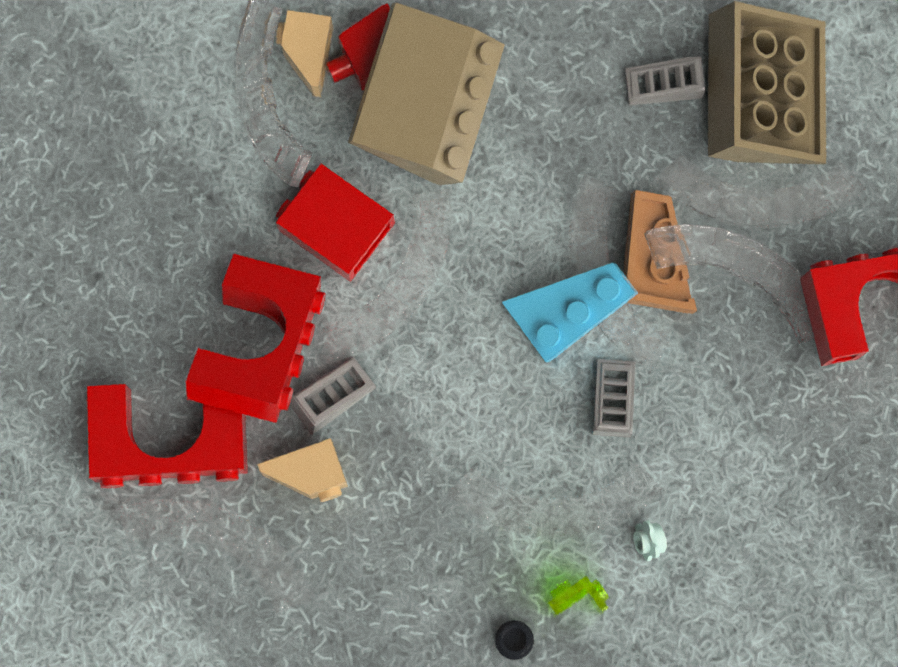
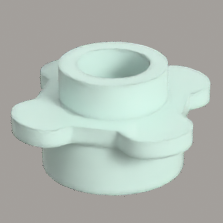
M649 520L643 521V525L641 523L636 524L633 540L637 552L643 554L645 561H650L652 557L658 558L660 553L666 551L667 545L662 527L657 522L651 524Z

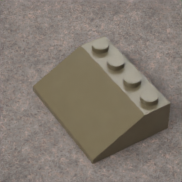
M733 1L709 14L708 157L749 163L826 164V49L824 21Z
M396 2L392 3L348 143L434 184L463 183L505 44L477 29Z

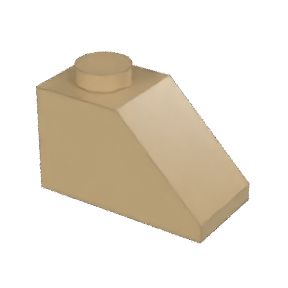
M287 10L285 22H279L276 43L281 44L284 57L312 95L321 97L326 73L325 63L328 62L333 34L331 16Z
M331 438L258 464L259 470L264 477L308 498L314 499L319 497L320 502L329 501L341 496V489L348 487Z

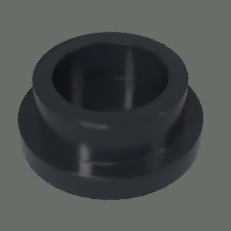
M517 620L508 621L497 630L495 645L503 657L510 660H519L531 652L534 645V635L530 627L525 623Z

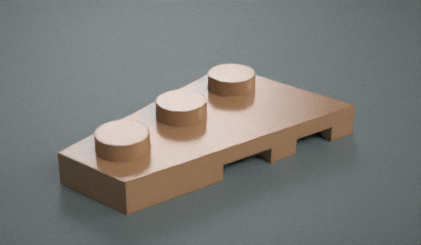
M635 190L631 194L623 273L638 294L627 303L693 314L697 311L695 299L691 298L687 279L690 277L687 264L684 265L679 246L681 237L671 196Z

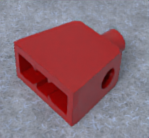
M388 3L380 6L338 36L339 45L344 55L325 63L334 83L354 75L361 90L364 91L390 11Z

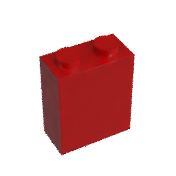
M321 163L315 172L309 170L304 175L298 186L301 190L292 201L287 199L281 205L276 214L278 218L276 225L282 234L351 282L394 226V214Z

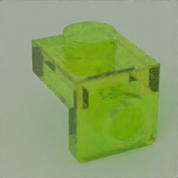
M587 576L573 585L569 580H566L549 592L553 599L547 603V607L555 618L586 596H588L600 615L609 609L605 603L610 598L597 579L590 582Z

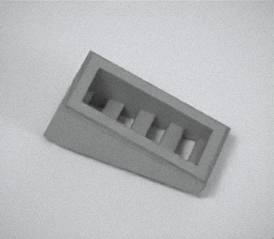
M701 56L625 68L629 106L702 99L705 93ZM684 72H690L692 85L685 86ZM668 73H675L676 88L670 89ZM659 74L661 90L655 91L653 75ZM638 76H645L647 93L640 94Z
M352 357L292 396L290 406L310 434L313 435L372 392L376 386L356 359ZM349 372L360 388L354 391L343 375ZM337 382L345 393V398H340L331 386L332 383ZM321 391H324L333 403L331 407L328 408L318 395ZM309 400L312 401L317 410L320 412L319 415L316 416V414L307 404Z
M597 359L592 435L631 438L634 410L635 362ZM605 370L627 372L626 379L604 378ZM604 385L626 387V393L604 392ZM603 400L625 401V408L603 406ZM602 415L624 416V422L602 421Z

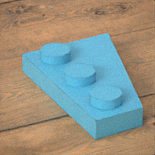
M610 263L508 299L502 303L544 361L550 362L631 300L638 292L618 265Z

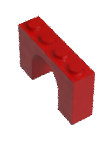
M898 248L884 251L881 257L869 258V254L855 255L847 258V263L834 265L832 260L820 261L810 265L811 269L800 278L821 366L857 360L869 352L859 313L860 293L866 283L874 280H888L898 284Z
M233 254L222 283L223 305L258 313L270 318L280 327L284 337L272 352L255 359H239L198 348L186 378L187 400L277 423L281 409L287 411L292 399L293 388L289 387L292 377L299 378L304 362V356L300 355L303 345L310 346L315 330V324L311 323L314 313L320 315L324 306L326 293L321 292V276Z
M126 384L87 386L89 478L94 482H100L101 488L124 487V481L139 480L140 486L162 485V478H177V483L193 484L200 482V476L215 475L216 481L229 482L239 480V474L248 473L246 415L203 404V427L193 446L180 455L159 458L141 451L134 439L131 389Z

